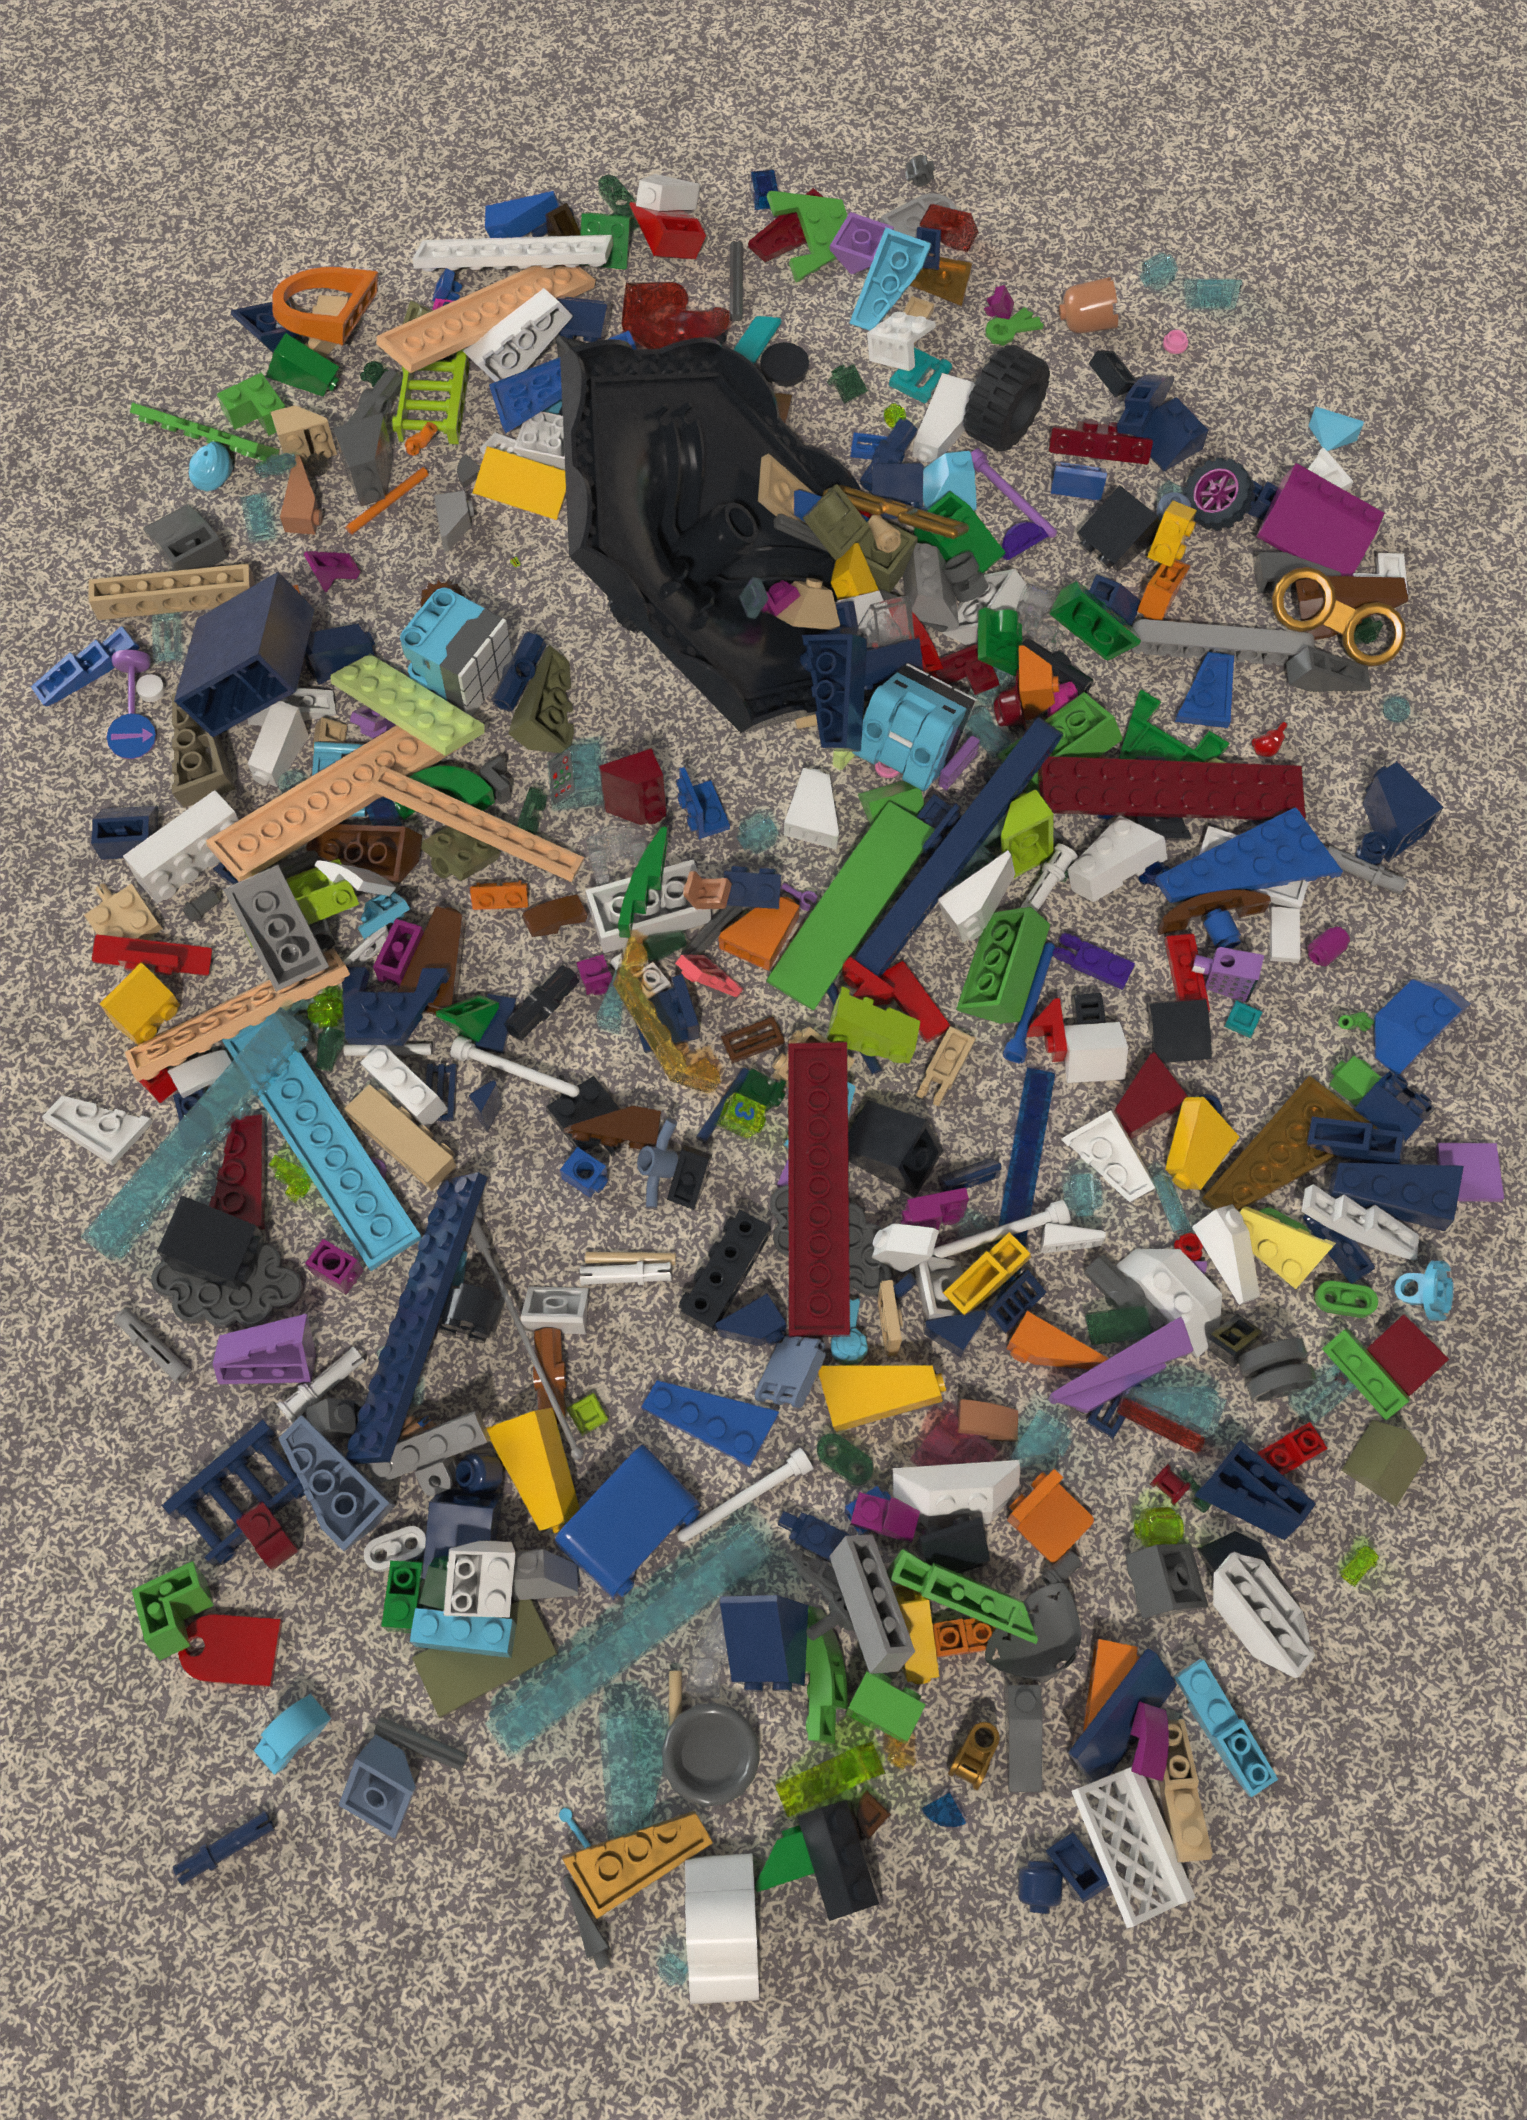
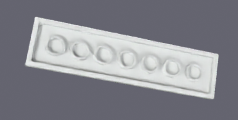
M612 235L423 240L412 260L414 269L422 268L423 271H433L436 268H448L453 271L460 267H469L471 270H479L483 267L504 269L508 266H517L520 269H525L532 265L551 268L555 265L576 267L579 264H589L592 267H598L606 264L613 246Z

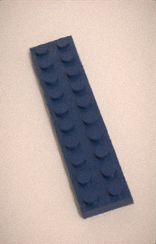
M480 1172L445 1179L437 1190L438 1197L428 1216L425 1234L419 1241V1251L414 1264L409 1270L406 1288L399 1298V1307L395 1319H393L389 1326V1336L385 1347L379 1354V1364L375 1375L369 1383V1392L365 1404L359 1411L358 1424L348 1442L346 1458L353 1464L391 1461L488 1178Z

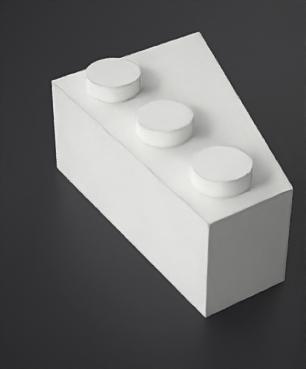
M1119 816L1068 868L1071 889L1092 902L1097 901L1122 886L1123 881L1134 874L1137 876L1143 874L1146 867L1157 861L1162 863L1167 860L1165 837L1125 817Z

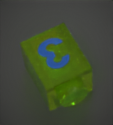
M735 1092L725 1100L716 1125L748 1139L754 1134L760 1133L766 1122V1117L763 1116L766 1106Z

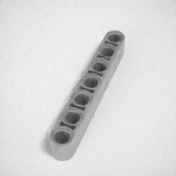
M1148 619L1138 620L1132 625L1141 639L1140 644L1132 648V651L1136 654L1144 652L1146 655L1166 656V654H1170L1171 657L1192 658V656H1197V659H1205L1207 653L1212 652L1234 655V662L1245 663L1246 660L1249 663L1268 665L1276 663V665L1286 666L1287 661L1306 647L1315 648L1314 636L1306 632Z

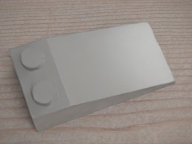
M279 865L223 889L276 992L329 968L326 957Z

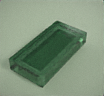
M1147 1305L1091 1312L1085 1315L1091 1345L1142 1339L1153 1333Z

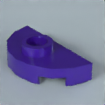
M1021 522L1012 526L1007 531L1002 543V548L1006 552L1003 556L1004 560H1010L1049 537L1045 529L1031 522Z

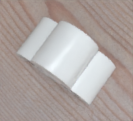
M752 1853L696 1856L685 1860L686 1944L690 2004L759 2000Z

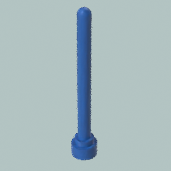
M1047 942L1043 947L1015 1036L1005 1045L1003 1057L1008 1061L1018 1064L1025 1062L1028 1053L1025 1042L1027 1032L1053 956L1052 953L1055 949L1054 944L1051 942Z

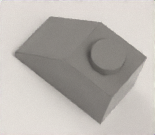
M465 491L434 495L444 552L450 551L471 527L470 517L474 516L472 500L466 501Z
M544 1549L515 1551L512 1586L514 1601L578 1596L577 1564Z

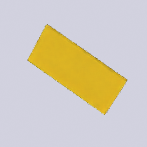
M487 446L472 493L557 520L566 494L565 471Z

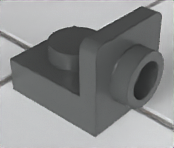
M498 756L494 760L486 762L479 771L481 778L493 790L494 797L503 805L511 799L509 789L511 785L503 775L506 772L505 761L501 756Z

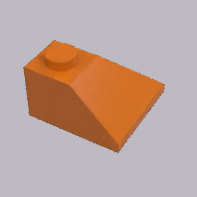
M1022 645L1019 646V692L1025 720H1032L1055 704V693L1060 692L1059 676L1053 675L1052 665Z

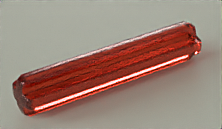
M1128 1398L1122 1399L1118 1406L1117 1412L1119 1415L1195 1453L1202 1450L1205 1438L1196 1432Z

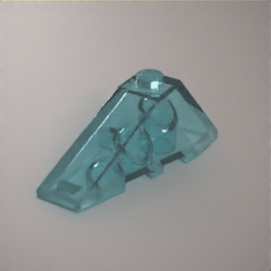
M629 1710L599 1713L608 1840L650 1826L663 1771L661 1749L668 1729L667 1710Z

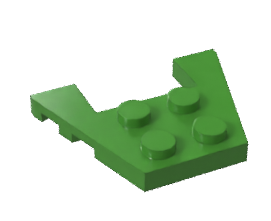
M778 191L768 192L767 199L773 216L797 212L811 253L790 259L789 265L796 283L803 280L807 275L818 271L830 261L832 262L837 259L830 251L829 246L848 216L842 199Z

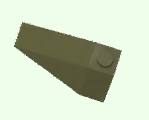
M550 645L546 647L535 670V675L530 680L515 710L508 734L528 750L563 754L570 749L574 735V725L568 724L567 713L573 711L572 703L568 702L566 697V691L571 688L569 661Z

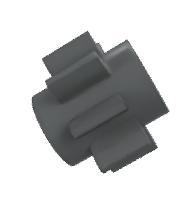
M926 155L914 156L910 163H906L907 171L905 173L907 181L913 180L914 185L922 187L927 185L931 179H934L933 160L928 161Z

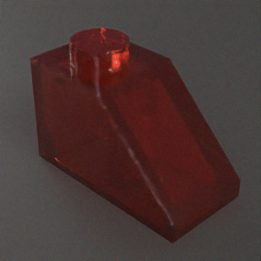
M935 204L929 205L919 223L923 228L941 230L940 242L948 247L965 252L969 251L979 233L971 213Z

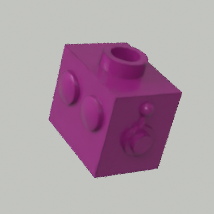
M325 1239L321 1240L305 1262L314 1276L345 1295L357 1283L358 1278L364 1271L356 1258Z

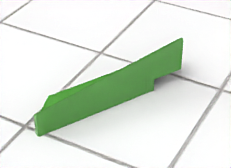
M903 1548L886 1571L891 1581L920 1592L927 1599L1034 1644L1038 1642L1023 1601L935 1563L931 1566Z

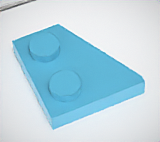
M395 892L391 896L379 894L365 903V911L361 916L364 924L358 926V930L365 939L388 923H394L396 918L401 920L405 916L404 913L410 910L406 901Z

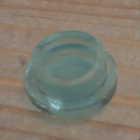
M1400 696L1392 697L1385 702L1382 709L1383 714L1389 721L1403 722L1410 714L1409 702Z
M668 1952L664 1958L660 1957L657 1960L656 1964L659 1967L657 1974L664 1982L670 1986H674L675 1983L679 1985L685 1983V1975L689 1970L677 1956Z

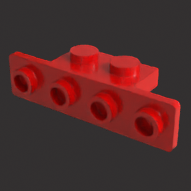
M99 934L95 935L92 953L93 963L123 966L128 971H133L142 963L149 970H154V973L160 975H172V972L208 976L210 974L212 949L210 947Z

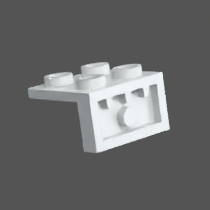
M905 312L893 313L889 318L877 324L875 328L867 333L869 361L910 371L915 367L914 343L936 327V322L927 320L923 316L906 315Z

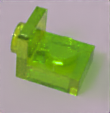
M274 1155L269 1163V1166L275 1173L274 1178L288 1185L285 1194L291 1202L296 1204L299 1197L303 1198L308 1193L311 1186V1178L306 1170Z

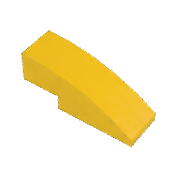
M1009 1232L989 1252L986 1251L943 1294L965 1316L1031 1259V1253Z

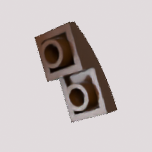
M578 895L548 901L522 914V918L532 937L558 934L560 926L586 922L588 916Z

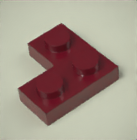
M978 643L940 658L943 669L936 671L937 677L947 684L966 677L974 695L1000 685L993 667L978 660Z

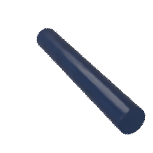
M741 1069L697 1134L696 1139L703 1143L707 1142L736 1099V1094L749 1071L748 1069Z

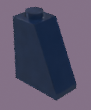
M359 624L310 632L304 661L313 678L320 685L330 680L331 674L364 656L369 654L375 656L372 649L375 646V642L368 631L363 632Z

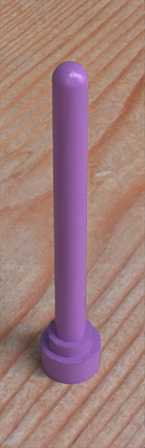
M979 448L971 452L974 470L978 473L982 472L1033 523L1043 527L1049 538H1054L1057 535V530L988 465L987 455Z

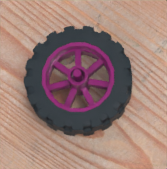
M1216 458V461L1208 460L1204 462V466L1201 468L1198 466L1194 470L1193 476H1189L1186 481L1188 485L1184 487L1183 494L1189 499L1191 508L1197 510L1193 520L1207 530L1213 528L1215 531H1220L1224 527L1227 529L1233 527V523L1242 521L1244 519L1243 515L1246 512L1249 513L1252 507L1250 505L1251 501L1254 502L1255 494L1253 493L1255 485L1250 474L1239 462L1236 463L1235 460L1230 458L1224 460V458ZM1222 479L1220 484L1214 483L1216 480ZM1228 479L1235 481V484L1225 488ZM1235 491L1234 497H1229L1228 493ZM1203 497H1211L1204 505L1202 504ZM1216 502L1217 510H1209Z

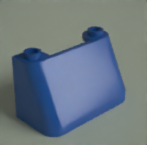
M641 1445L564 1525L557 1534L555 1541L559 1549L613 1600L618 1595L623 1598L635 1585V1582L632 1580L635 1571L677 1525L681 1526L683 1523L688 1526L700 1514V1510L697 1509L700 1506V1502L650 1450Z

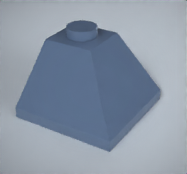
M375 1735L355 1758L338 1805L394 1839L400 1831L416 1789L404 1751Z

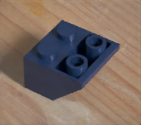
M568 296L558 298V301L573 316L561 329L559 336L573 339L574 336H583L584 341L593 342L602 339V337L609 333L611 302Z
M158 806L101 809L92 819L91 844L101 860L124 858L123 855L157 832Z
M1389 1071L1376 1082L1354 1109L1381 1130L1404 1132L1406 1142L1436 1108L1431 1105L1432 1101L1429 1097L1421 1092L1416 1093L1412 1090L1404 1077L1397 1073L1392 1074Z

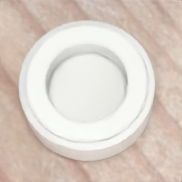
M149 674L138 680L136 690L142 700L154 702L162 698L165 693V686L160 677Z

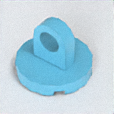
M1431 1260L1425 1274L1406 1273L1400 1276L1394 1286L1395 1293L1400 1300L1407 1304L1424 1306L1429 1320L1444 1321L1447 1318L1444 1313H1449L1453 1302L1454 1284L1452 1278H1447L1446 1272L1450 1271L1451 1268L1446 1261ZM1417 1282L1418 1292L1413 1296H1406L1404 1289L1407 1283Z

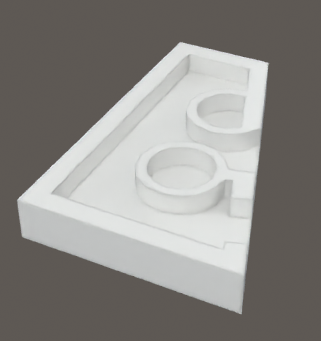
M61 1096L42 1116L45 1123L112 1166L118 1162L152 1124L149 1117L140 1116L138 1118L127 1115L125 1111L117 1109L111 1111L99 1108L94 1103Z
M1110 1110L1061 1139L1073 1148L1087 1164H1090L1129 1202L1157 1188L1114 1110Z

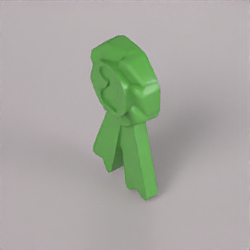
M1024 307L1009 320L1004 318L990 320L986 326L985 336L992 344L1004 346L1013 341L1015 333L1043 329L1044 324L1040 322V317L1032 318L1033 312L1028 311Z

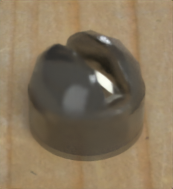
M311 454L307 459L309 473L316 477L324 475L328 469L327 458L322 454Z

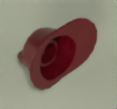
M1018 669L1016 685L997 696L994 702V712L999 726H1024L1027 731L1019 692Z

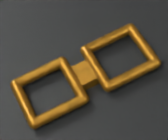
M839 486L858 510L874 515L887 513L898 517L900 523L951 539L962 536L969 531V527L965 523L847 486Z

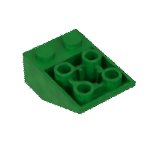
M951 491L927 510V512L968 525L969 531L962 536L951 539L916 527L914 528V535L918 537L917 543L937 547L946 562L961 553L972 552L979 564L978 571L985 573L1006 553L970 505Z

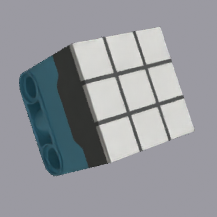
M448 588L437 589L400 635L403 653L411 661L408 666L409 678L470 716L476 712L500 681L503 667L510 663L512 659L506 620Z

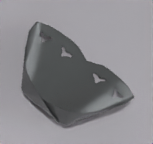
M1064 1583L1050 1584L1040 1588L1023 1602L1034 1632L1037 1635V1644L1011 1634V1641L1003 1640L1002 1637L1007 1636L1008 1632L996 1628L986 1646L985 1661L997 1670L1039 1683H1046L1073 1663L1077 1653L1075 1647L1078 1646L1079 1649L1081 1644L1082 1631L1072 1594ZM1057 1592H1060L1057 1601L1048 1598V1595H1056ZM1038 1603L1039 1613L1029 1614V1611L1035 1609V1605ZM995 1648H997L1000 1658L993 1660ZM1066 1661L1058 1670H1056V1665L1059 1662Z

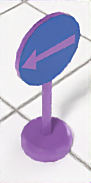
M120 650L112 655V664L117 670L128 673V714L121 715L112 722L108 728L106 738L109 748L115 755L125 759H135L147 754L153 748L156 741L155 727L149 719L140 714H135V673L146 671L151 665V659L147 653L142 651Z

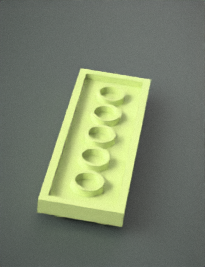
M372 654L364 656L331 674V684L444 756L484 734L485 724Z

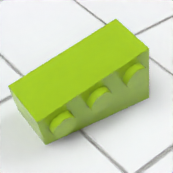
M842 986L831 1014L826 1039L830 1042H847L848 1049L859 1051L866 1056H879L887 1058L894 1063L909 1064L916 1050L920 1021L890 1007L887 1011L874 1006V1000L865 997L863 1001L849 995L850 989Z

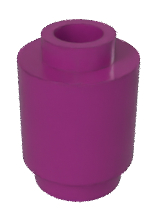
M1338 926L1325 930L1308 945L1310 960L1316 965L1328 966L1347 950L1350 943L1348 933Z

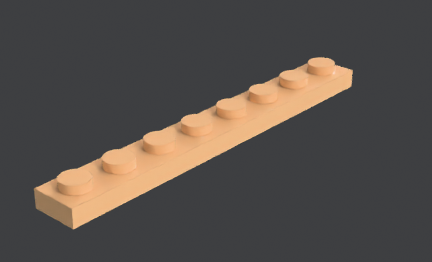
M383 765L370 782L369 790L570 882L573 881L583 863L584 857Z

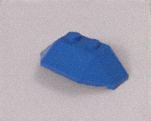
M1412 979L1374 1016L1375 1058L1393 1074L1397 1073L1400 1075L1471 1003L1450 985Z

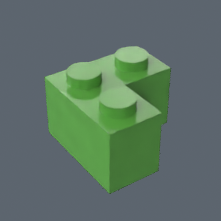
M262 372L217 393L223 414L234 430L257 419L268 436L276 433L270 412L286 407Z
M193 1561L132 1589L144 1641L159 1661L190 1647L184 1619L214 1606L208 1582Z
M866 1672L846 1711V1715L872 1730L877 1728L906 1744L926 1704L920 1702L922 1696L907 1687H904L902 1691L890 1685L892 1679L883 1673L872 1675Z

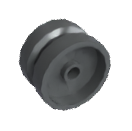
M1290 1338L1272 1342L1250 1350L1237 1359L1242 1374L1247 1377H1255L1247 1385L1253 1402H1265L1289 1396L1305 1390L1318 1382L1313 1366L1301 1363L1308 1356L1302 1338Z

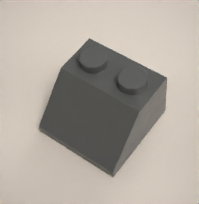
M1191 1544L1154 1545L1125 1555L1128 1563V1574L1133 1582L1136 1604L1141 1612L1142 1619L1160 1618L1209 1607Z

